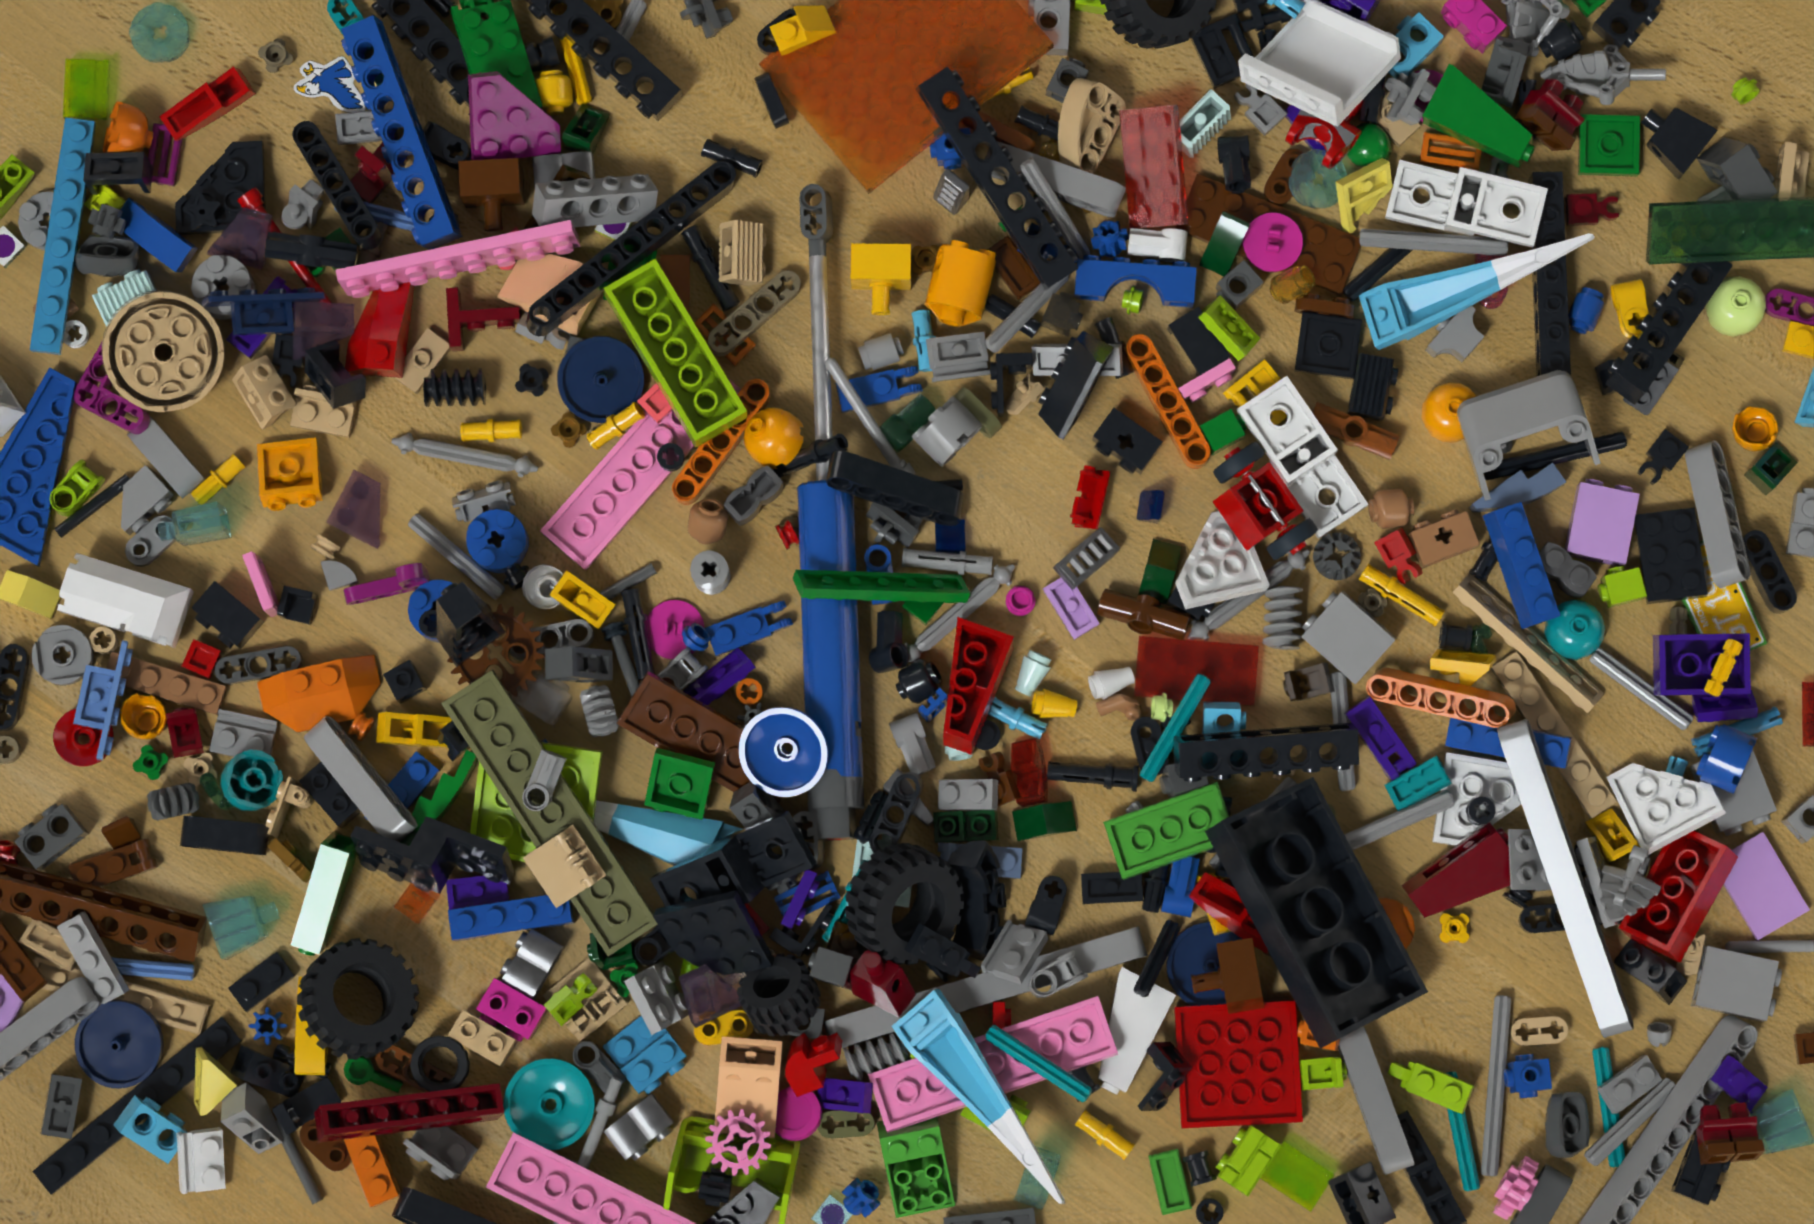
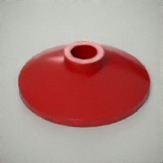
M76 709L70 710L58 720L54 728L53 743L58 755L67 763L79 767H88L101 762L96 757L102 730L73 724ZM111 725L108 737L114 738V732ZM86 735L90 740L87 744H80L78 742L79 737Z

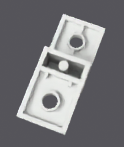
M1399 160L1385 219L1445 234L1465 236L1478 234L1533 248L1548 188L1460 167L1457 174ZM1417 189H1425L1429 193L1430 199L1424 204H1419L1413 199V192ZM1508 203H1513L1518 206L1520 214L1514 219L1507 218L1503 214V207Z
M1288 376L1237 409V412L1269 457L1271 465L1304 510L1301 513L1304 519L1310 518L1317 526L1318 531L1315 535L1318 539L1369 505L1335 456L1338 449ZM1275 410H1282L1287 415V422L1282 426L1274 425L1270 420V414ZM1323 489L1331 490L1335 495L1334 503L1331 505L1322 504L1318 498L1319 492Z

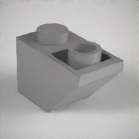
M146 465L123 485L121 528L129 535L133 532L137 534L149 523L147 519L155 512L158 514L163 512L171 504L170 498L174 496Z
M247 1082L234 1088L222 1100L221 1123L256 1153L260 1154L283 1142V1137L266 1099Z

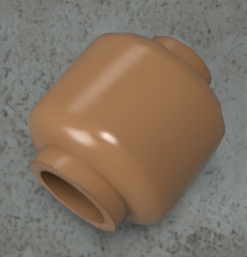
M1401 488L1378 490L1374 494L1373 499H1369L1368 502L1370 520L1372 523L1376 522L1377 526L1381 529L1403 527L1408 523L1409 515H1414L1412 497H1407L1405 491Z
M707 498L695 503L690 509L687 525L688 533L699 543L705 545L722 540L726 533L728 511L715 499Z

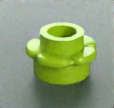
M1747 77L1738 80L1732 87V98L1737 99L1740 104H1746L1753 100L1760 92L1756 85L1757 80H1748Z
M1132 286L1131 291L1125 290L1122 300V308H1127V314L1129 315L1131 312L1139 314L1142 307L1144 291L1135 289L1136 286Z

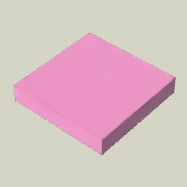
M252 551L243 554L244 562L263 611L270 617L277 616L279 602L263 560Z

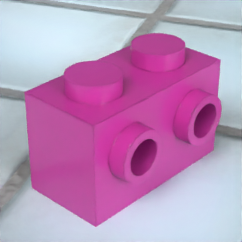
M1448 0L1441 10L1444 21L1451 28H1456L1464 36V40L1471 48L1477 49L1482 54L1495 42L1497 35H1503L1507 27L1482 0Z
M496 978L492 980L476 1010L482 1013L480 1016L481 1020L494 1027L497 1023L504 1025L508 1028L506 1034L522 1042L524 1037L528 1040L532 1039L548 1011L542 1004Z

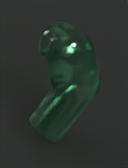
M1484 623L1479 626L1476 624L1472 627V653L1489 654L1484 639L1490 638L1492 632L1490 627Z
M205 773L200 777V784L221 810L227 811L229 808L234 807L224 797L222 788L212 773Z

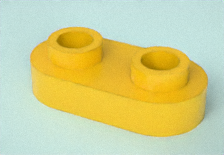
M734 1010L702 1016L695 1023L694 1035L700 1043L711 1046L721 1044L722 1036L748 1038L753 1033L754 1026L745 1011ZM737 1019L744 1021L745 1026L741 1031H736L733 1028V1023ZM707 1024H711L715 1028L711 1036H706L703 1032V1028Z

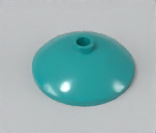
M540 1059L525 1065L512 1077L505 1091L503 1107L505 1119L512 1132L548 1150H557L573 1144L587 1131L594 1115L595 1098L590 1082L577 1067L559 1059ZM548 1099L556 1101V1108L552 1111L548 1110L545 1106Z

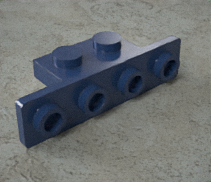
M315 288L297 289V293H286V289L268 290V294H257V290L239 291V295H228V291L210 292V296L202 300V307L231 306L233 336L288 334L294 332L292 304L318 303L325 299L324 292H315Z

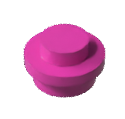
M1016 586L1006 595V607L1016 616H1025L1035 606L1034 593L1025 586Z

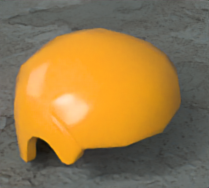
M1748 406L1740 413L1735 414L1732 433L1736 443L1743 449L1752 452L1761 451L1769 447L1777 439L1778 423L1775 416L1765 408Z
M132 694L123 702L119 712L125 731L132 737L140 740L153 739L159 736L164 731L167 723L165 706L153 695Z

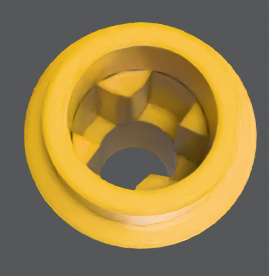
M1044 688L1042 691L1035 690L1031 706L1032 714L1038 715L1039 718L1075 716L1077 709L1076 699H1071Z

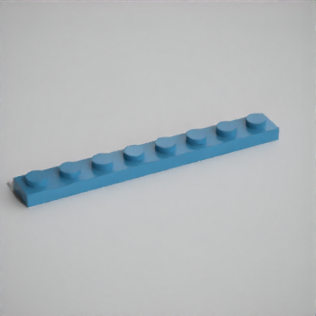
M65 117L30 350L32 352L61 355L75 267V254L78 248L87 189L83 181L86 153H92L96 130L95 121Z

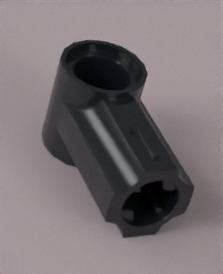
M1248 135L1217 137L1219 164H1222L1225 190L1233 194L1243 193L1251 188L1248 163L1250 161Z
M877 612L876 647L869 653L870 666L877 673L901 669L908 664L909 653L905 645L902 644L903 613Z

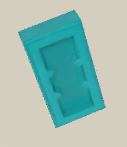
M1436 755L1384 786L1396 809L1399 811L1452 784V781L1441 760Z

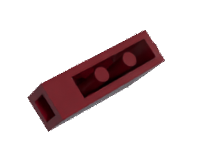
M1489 822L1401 886L1424 918L1510 886L1508 835L1502 827L1496 830Z

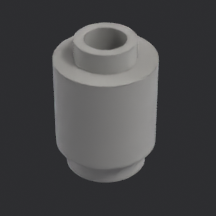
M891 333L865 341V345L858 347L865 370L869 368L876 370L899 362L898 355L904 354L899 338H892Z

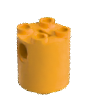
M952 240L951 245L942 244L938 248L924 305L935 314L940 322L960 327L982 319L996 265L995 252L986 249H979V251L968 249L969 244L958 240Z

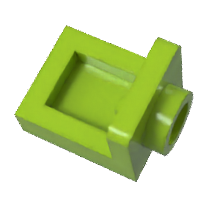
M1330 1056L1299 1060L1301 1090L1344 1087L1343 1080L1347 1079V1069L1345 1063L1341 1062V1057Z

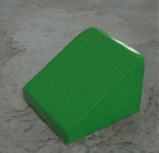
M906 601L902 608L926 626L944 602L921 603L918 601Z

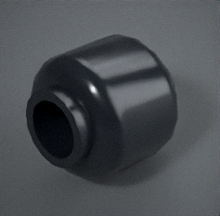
M1560 18L1549 35H1545L1539 46L1546 58L1553 56L1556 61L1565 60L1581 50V41L1584 40V36L1573 19L1568 21L1566 18Z
M918 659L898 672L899 682L896 683V689L903 699L908 698L913 703L918 704L936 694V691L940 688L939 684L942 683V677L933 662Z

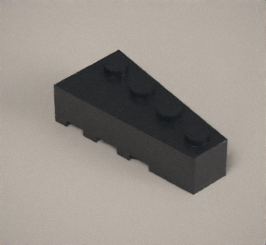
M463 582L458 585L453 583L447 586L441 592L442 596L436 599L437 639L456 667L506 633L488 605Z

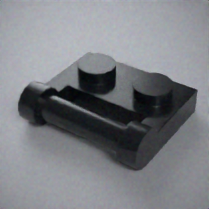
M1233 14L1203 27L1197 36L1190 38L1214 89L1240 78L1239 66L1236 64L1222 31L1229 29L1241 57L1245 53L1254 57L1240 27L1241 20L1238 14Z

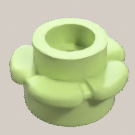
M1162 693V696L1154 695L1152 698L1151 718L1165 722L1167 717L1172 716L1173 701L1172 699H1167L1166 693Z

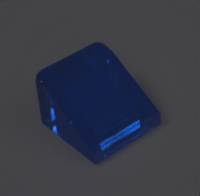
M1149 490L1140 493L1136 517L1138 521L1155 524L1160 522L1165 494L1163 490Z
M961 519L960 523L956 526H943L935 523L936 552L960 554V551H966L965 519Z

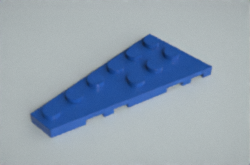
M50 367L27 405L25 414L19 419L0 452V545L39 567L52 509L49 500L50 494L57 485L74 402L73 394L77 386L74 380Z

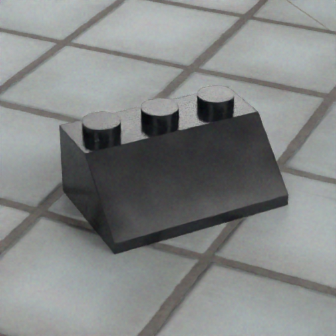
M1084 331L1081 332L1077 339L1071 337L1064 350V353L1068 354L1064 364L1061 362L1057 364L1051 376L1055 380L1052 388L1046 387L1038 403L1043 405L1038 415L1063 440L1079 418L1114 349L1111 345Z

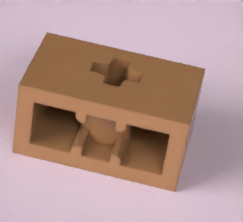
M1456 509L1441 515L1442 520L1431 524L1430 520H1426L1413 526L1414 531L1409 533L1408 538L1416 551L1415 556L1421 568L1476 549L1480 545L1467 511L1459 514ZM1440 530L1442 534H1449L1450 536L1446 544L1442 540L1436 541Z

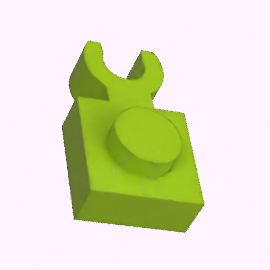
M582 973L575 979L571 988L565 985L551 996L544 1004V1007L562 1026L584 1006L581 1001L584 998L591 997L597 991V987Z

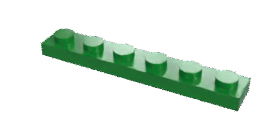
M796 569L793 576V581L801 598L967 603L970 592L961 575Z

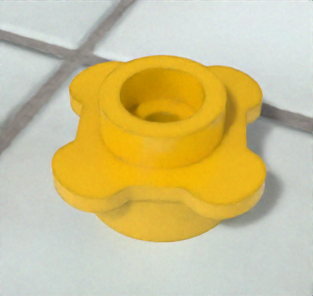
M1444 913L1440 916L1439 922L1442 925L1439 938L1443 943L1450 941L1465 943L1468 941L1467 924L1469 923V917L1466 914L1461 913L1458 916H1450L1448 913ZM1453 925L1457 927L1456 931H1452L1451 927Z

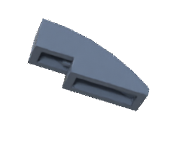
M1553 462L1529 479L1520 470L1489 492L1490 500L1485 501L1482 496L1472 503L1469 508L1472 512H1492L1522 502V505H1526L1559 489L1566 483V480Z

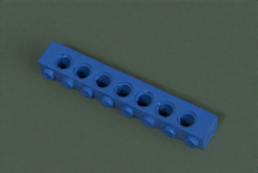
M372 15L342 28L344 39L341 40L342 46L346 54L352 57L354 66L351 67L352 73L356 81L362 84L364 93L361 94L362 100L366 108L372 111L374 120L371 121L372 127L378 137L381 136L384 147L381 148L382 154L388 164L391 163L394 174L391 175L392 181L398 191L401 190L405 201H402V207L406 216L411 218L415 228L412 229V234L416 243L431 250L463 237L383 22ZM369 47H373V55L365 60V51ZM379 74H383L384 80L382 84L375 87V78ZM393 100L394 107L392 111L385 114L384 107L386 103ZM403 127V137L395 141L394 134L396 130ZM413 154V164L405 168L404 161L406 157ZM423 181V191L415 195V186ZM429 209H434L433 219L425 222V213Z

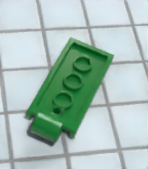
M459 0L462 9L459 10L457 5L452 6L451 15L469 74L498 71L542 109V102L511 1ZM485 16L487 20H483L481 17Z

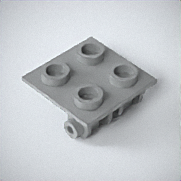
M1508 829L1511 890H1551L1531 830Z

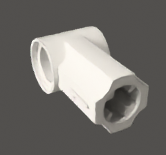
M1130 228L1127 255L1156 257L1160 261L1169 263L1176 261L1185 262L1188 232L1172 228H1165L1161 231Z

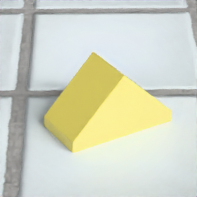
M7 570L0 585V600L44 617L53 618L60 601V590L28 576Z
M202 1047L196 1048L194 1104L200 1116H204L221 1102L237 1084L225 1067Z

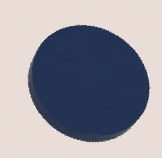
M592 336L578 341L567 350L558 367L557 387L563 402L571 412L586 421L605 423L606 418L611 414L616 415L630 406L631 403L637 402L643 391L644 373L640 360L629 346L612 337Z
M1210 922L1199 923L1183 931L1175 939L1166 962L1169 983L1179 998L1191 1006L1226 1004L1225 993L1221 991V988L1194 994L1191 974L1218 971L1217 968L1220 967L1216 944L1241 940L1242 938L1233 932L1214 936Z
M112 1000L99 1005L93 1013L80 1022L76 1031L74 1045L79 1065L88 1077L105 1087L121 1089L139 1084L155 1071L162 1058L164 1040L158 1021L146 1008L132 1001Z

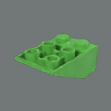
M935 1117L888 1133L884 1122H877L896 1218L955 1206L938 1118Z

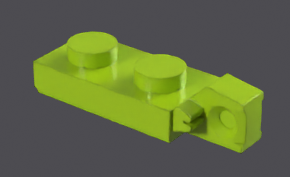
M1409 1061L1407 1067L1397 1062H1391L1387 1073L1402 1080L1400 1087L1406 1089V1091L1460 1114H1464L1475 1086L1420 1062Z

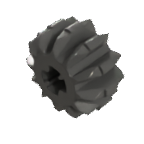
M192 783L150 791L147 795L149 812H151L152 819L157 821L194 813L200 808L198 802L200 800L199 795L196 792L195 784Z

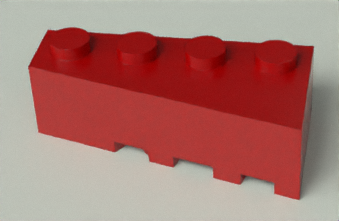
M957 617L943 731V745L972 755L1012 655L1014 636Z

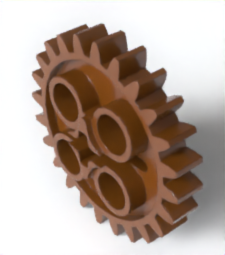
M499 604L496 612H493V614L500 623L505 625L506 635L501 640H494L492 644L495 647H503L504 650H502L501 655L512 666L514 673L510 674L499 659L493 658L491 660L489 658L491 650L486 646L483 648V654L480 658L467 659L454 668L451 674L461 673L462 677L459 679L458 684L461 685L468 682L470 685L485 675L488 667L497 665L503 673L500 681L507 691H510L514 697H518L517 687L520 686L527 691L528 686L525 681L527 679L537 681L532 672L533 670L539 671L543 669L540 665L536 664V660L545 658V655L537 653V649L545 646V644L535 641V638L541 634V631L531 632L530 628L535 622L533 620L527 623L523 622L526 613L522 612L515 617L513 606L509 608L507 613H504L502 604ZM514 646H521L526 652V657L521 663H514L509 658L510 649ZM451 658L447 660V662L453 663Z

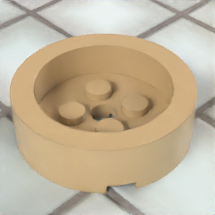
M151 291L128 300L113 314L103 335L102 360L111 383L125 399L149 411L169 412L190 407L210 392L217 382L223 367L224 347L217 323L211 314L198 302L177 292ZM165 343L171 347L172 355L169 359H157L155 349L159 344Z

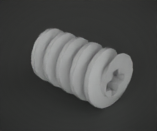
M711 550L702 551L691 562V577L698 590L704 594L714 595L726 589L731 575L729 566L721 554ZM708 568L711 571L715 570L716 575L714 577L711 575L706 576L705 570Z
M1277 586L1265 592V596L1272 601L1264 604V608L1271 611V613L1264 615V620L1271 623L1263 627V632L1271 635L1263 639L1262 643L1264 645L1280 650L1300 649V647L1293 645L1292 641L1301 639L1300 635L1293 633V629L1301 627L1302 624L1293 621V617L1302 615L1301 611L1294 609V605L1303 603V600L1294 597V594L1302 592L1303 588Z
M893 1033L889 1034V1043H886L881 1036L877 1037V1047L870 1040H867L864 1051L859 1044H854V1054H851L847 1047L843 1048L851 1077L855 1076L858 1081L862 1082L864 1072L870 1074L875 1072L876 1068L882 1070L887 1068V1065L891 1067L897 1065L899 1061L903 1063L910 1060L905 1045Z

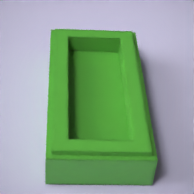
M1178 1149L1149 1155V1163L1162 1215L1192 1209Z

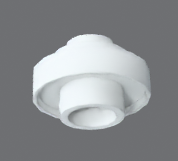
M542 564L533 567L523 579L522 589L526 600L540 609H550L559 605L560 603L549 594L563 573L551 565Z

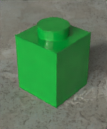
M1229 409L1200 425L1199 428L1208 442L1213 456L1243 440L1246 435L1244 430L1247 429V426L1239 413L1235 415L1232 409Z

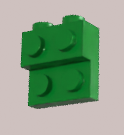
M657 748L653 758L644 805L652 807L656 811H669L703 820L709 802L715 762Z

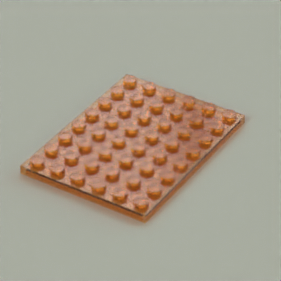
M839 0L827 9L836 33L784 56H781L778 50L762 60L759 65L765 73H769L772 82L869 194L944 135L915 90L918 85L948 66L951 72L956 70L964 82L962 89L967 97L972 95L980 106L1054 48V45L1016 0ZM951 93L944 94L942 99L944 106L948 109L956 108L958 105L956 96Z

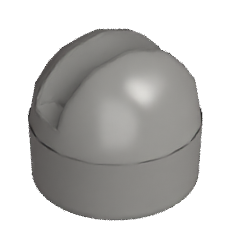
M1653 1022L1647 1026V1037L1651 1045L1659 1047L1661 1043L1664 1047L1670 1042L1672 1036L1671 1025L1664 1022Z

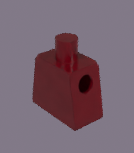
M865 951L850 971L853 995L897 1017L902 1015L916 995L903 969L898 964L881 958L876 952Z

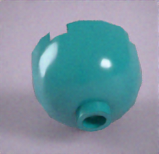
M1573 599L1560 603L1557 607L1561 616L1545 622L1544 634L1547 642L1555 652L1562 655L1565 659L1579 660L1590 656L1600 647L1604 640L1605 624L1602 615L1595 606L1586 601Z
M250 749L239 753L227 762L221 774V788L224 797L231 805L240 810L257 811L266 808L277 799L276 794L280 783L283 781L282 771L278 770L277 765L274 763V758L261 750Z

